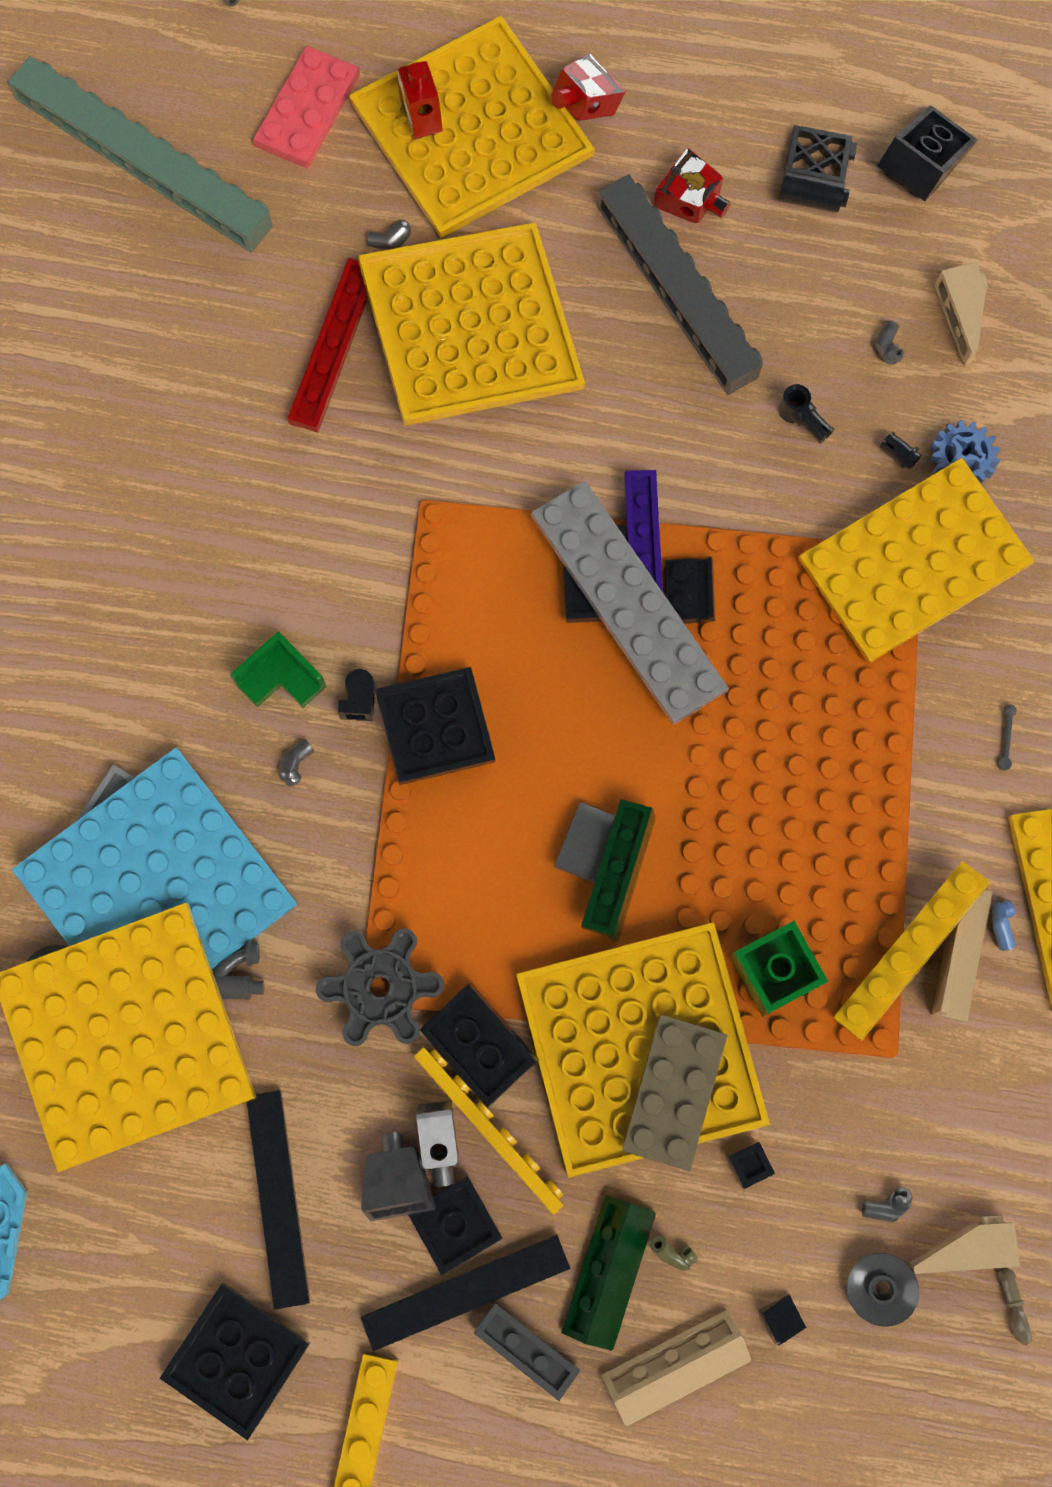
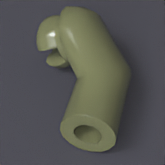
M656 1236L650 1242L651 1250L663 1262L681 1271L690 1270V1266L697 1262L698 1257L689 1246H684L678 1252L663 1236Z

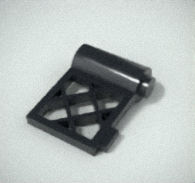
M794 125L779 201L836 213L839 212L840 207L846 208L850 189L845 188L848 160L854 161L857 143L852 142L853 136ZM798 137L810 139L814 144L805 149L799 143ZM833 143L843 145L844 149L833 154L827 146ZM818 150L827 158L819 163L810 155ZM801 159L809 165V168L806 170L792 168L793 163ZM832 164L839 172V176L828 175L823 169Z

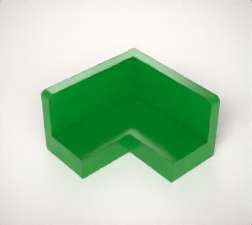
M279 631L230 674L235 685L256 707H259L282 686L304 708L327 687L323 676Z

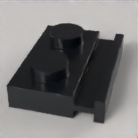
M712 557L700 560L691 558L666 561L667 599L684 624L701 623V621L705 620L715 621Z

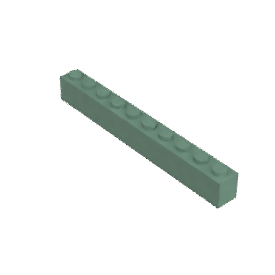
M29 56L7 81L18 102L250 253L273 227L269 213L270 210L262 201L258 199L254 201L246 196L237 185L227 184L221 180L214 170L210 168L204 169L187 153H179L166 139L162 137L158 139L150 134L148 129L141 123L131 122L118 108H110L93 92L87 93L83 91L74 80L67 76L63 78L48 63L44 61L40 63Z

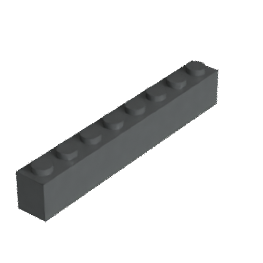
M630 174L599 190L598 210L726 394L729 395L759 378L763 365L759 351L754 347L751 348L746 341L742 327L737 323L734 324L725 303L722 300H718L713 294L709 280L705 276L701 277L695 268L692 256L682 250L675 232L672 229L668 230L663 223L659 209L656 206H651L647 200L642 185L635 183Z

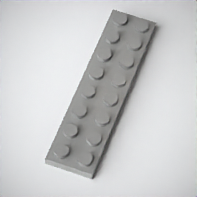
M586 481L581 482L531 512L532 519L672 725L677 724L728 691L729 688Z

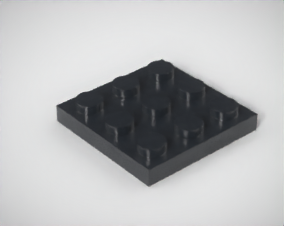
M471 667L376 689V696L399 785L495 762L494 751Z
M222 1283L159 1379L248 1441L311 1343L233 1288Z

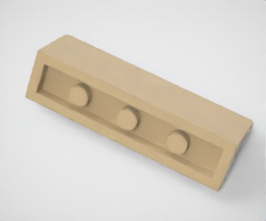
M985 890L946 938L931 1015L961 1023L968 1022L993 893L991 891Z
M725 1310L601 1376L624 1425L629 1426L749 1363L751 1357L739 1329L728 1310Z

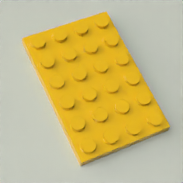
M963 458L958 459L804 552L798 559L868 664L1020 573L1035 562Z

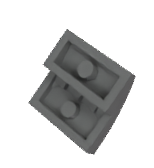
M580 802L554 867L595 883L615 816Z

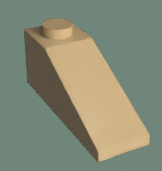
M977 262L942 270L934 285L964 366L970 365L978 351L987 290L986 276L983 272H980Z
M1002 1215L981 1216V1223L967 1225L909 1262L908 1265L914 1274L1020 1267L1015 1222L1003 1221Z

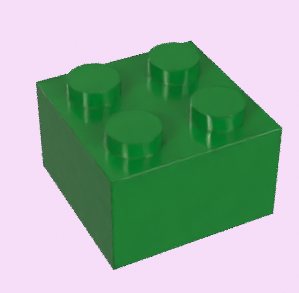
M795 920L735 951L729 956L762 1017L829 982Z

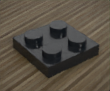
M468 1176L433 1197L435 1210L408 1215L441 1276L503 1239Z

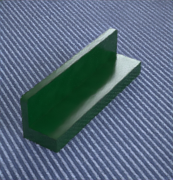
M620 799L581 925L583 929L609 936L611 941L618 942L656 817L652 807Z
M605 1195L562 1328V1334L587 1345L610 1351L614 1349L656 1216L654 1211Z

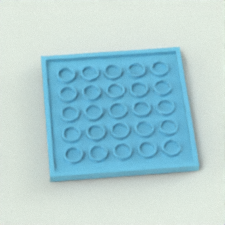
M177 747L11 869L69 946L181 904L189 903L212 971L224 959L242 949L247 941H252L298 905Z

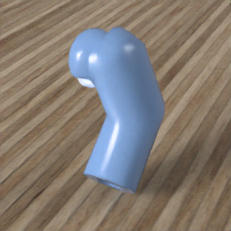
M1010 900L997 901L991 908L993 931L1001 951L1016 947L1008 918L1014 917L1016 910Z

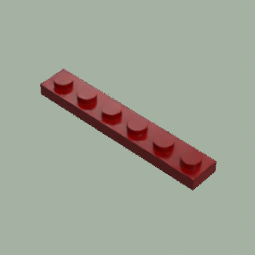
M348 258L288 415L287 420L290 425L319 432L368 301L358 260Z

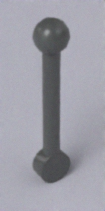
M1012 704L1006 705L1004 708L1006 724L1002 758L997 763L998 768L1002 771H1006L1012 766V761L1009 759L1013 716L1017 712L1016 707Z

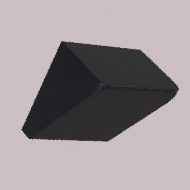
M790 1294L758 1310L777 1346L785 1343L807 1328Z

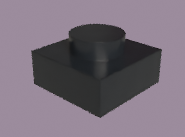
M756 1142L727 1156L742 1189H746L775 1174L760 1142Z

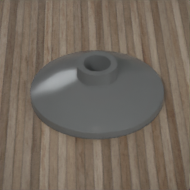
M874 1253L859 1260L852 1268L847 1281V1294L851 1306L862 1319L873 1325L888 1327L900 1324L912 1315L919 1300V1285L916 1275L905 1261L892 1254ZM878 1282H887L890 1285V1290L887 1293H880L876 1288Z

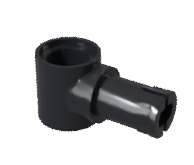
M793 384L787 387L779 406V415L783 420L789 423H796L798 426L803 425L820 444L835 430L816 411L817 407L811 402V393L808 388L800 384ZM789 401H797L801 406H792Z

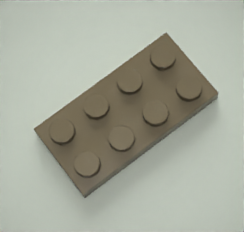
M659 1016L622 1151L686 1171L691 1170L727 1034L667 1016Z

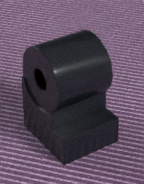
M355 669L346 677L345 685L349 697L348 700H339L338 714L341 720L373 722L376 693L374 679L367 670Z

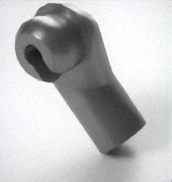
M398 220L385 233L370 231L368 247L382 249L399 248L411 234L410 224L405 220Z
M306 739L285 752L281 758L278 774L280 780H284L287 786H295L301 781L302 777L298 772L299 763L314 753L313 748Z

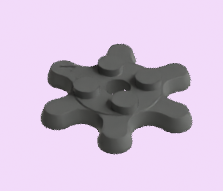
M400 929L396 931L390 944L381 950L371 948L361 933L357 931L347 932L341 939L342 951L349 959L347 971L339 977L327 976L318 981L316 994L319 999L324 1002L341 1001L349 1008L350 1018L342 1031L343 1039L349 1045L359 1046L367 1040L370 1030L377 1025H387L390 1027L397 1040L404 1044H410L418 1038L420 1028L412 1017V1005L421 997L433 998L440 995L444 989V981L436 972L419 973L411 967L410 956L417 945V937L411 930ZM384 978L388 980L390 990L386 996L376 997L372 994L371 985L375 979Z

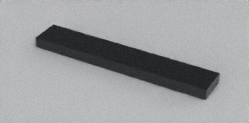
M281 1090L255 1094L256 1098L247 1101L274 1310L311 1303Z
M554 1235L361 1316V1320L374 1352L571 1268L558 1235Z

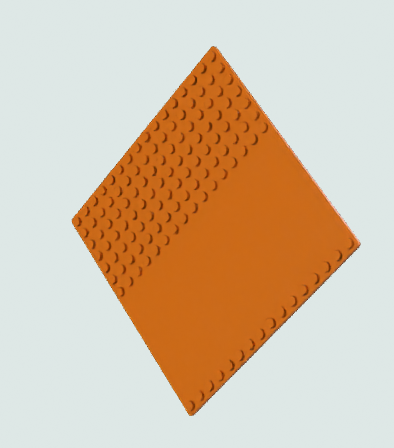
M430 500L422 501L419 505L397 684L471 667L496 760L494 763L399 785L389 748L366 943L373 949L381 950L390 944L393 935L400 929H409L415 934L417 945L410 956L411 967L419 973L436 972L444 981V989L437 997H421L417 999L411 1009L439 1012L468 983H472L503 1019L528 1021L516 974L714 922L748 1044L882 1058L896 1057L899 1047L901 994L862 1041L833 1017L904 932L918 635L868 664L798 560L801 554L826 539L659 523L663 594L666 598V561L691 558L700 560L707 559V557H712L715 621L705 620L701 621V623L685 624V626L729 688L725 694L677 724L672 725L602 621L566 623L563 563L532 519L531 512L533 510ZM612 518L616 525H625L627 540L626 520ZM620 799L652 807L656 817L618 942L611 941L609 936L585 930L581 927L594 883L554 867L580 802L615 816ZM795 920L829 982L762 1017L729 956L735 951ZM384 978L375 979L371 985L372 994L376 997L387 995L390 990L388 980Z

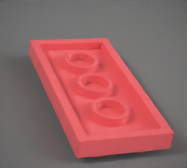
M306 45L253 139L254 146L308 169L360 76L359 67Z

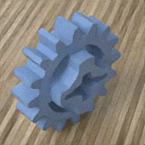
M960 420L956 429L951 423L948 424L944 432H938L935 437L936 441L930 447V450L934 453L929 461L938 464L933 472L937 473L958 459L963 458L982 485L986 478L990 479L995 472L994 468L1000 462V459L996 457L1000 447L992 446L996 437L990 436L987 438L985 434L988 428L984 427L979 431L976 429V422L974 421L969 427H965L963 420Z

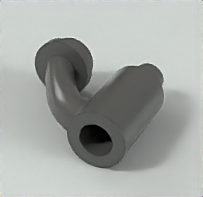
M247 941L246 948L227 957L215 968L213 975L222 999L250 1000L251 994L264 995V981H252L251 976L229 975L232 969L246 961V966L259 963V944Z

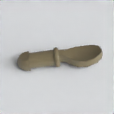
M1002 1268L998 1274V1279L1001 1281L1008 1302L1006 1305L1013 1310L1010 1320L1011 1331L1016 1340L1023 1345H1028L1032 1342V1334L1022 1306L1024 1301L1021 1300L1015 1281L1016 1275L1011 1269Z

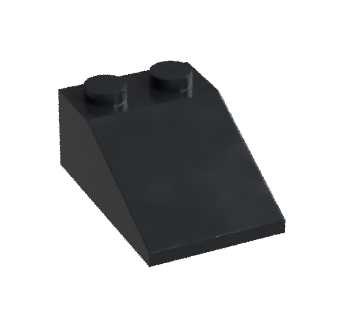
M930 105L895 136L877 166L884 171L887 177L897 180L905 186L910 194L926 201L961 162L978 139Z

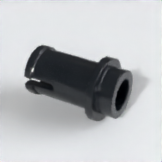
M893 431L884 439L886 442H882L880 445L881 449H884L901 463L900 467H907L909 470L915 466L922 456L918 452V447H911Z

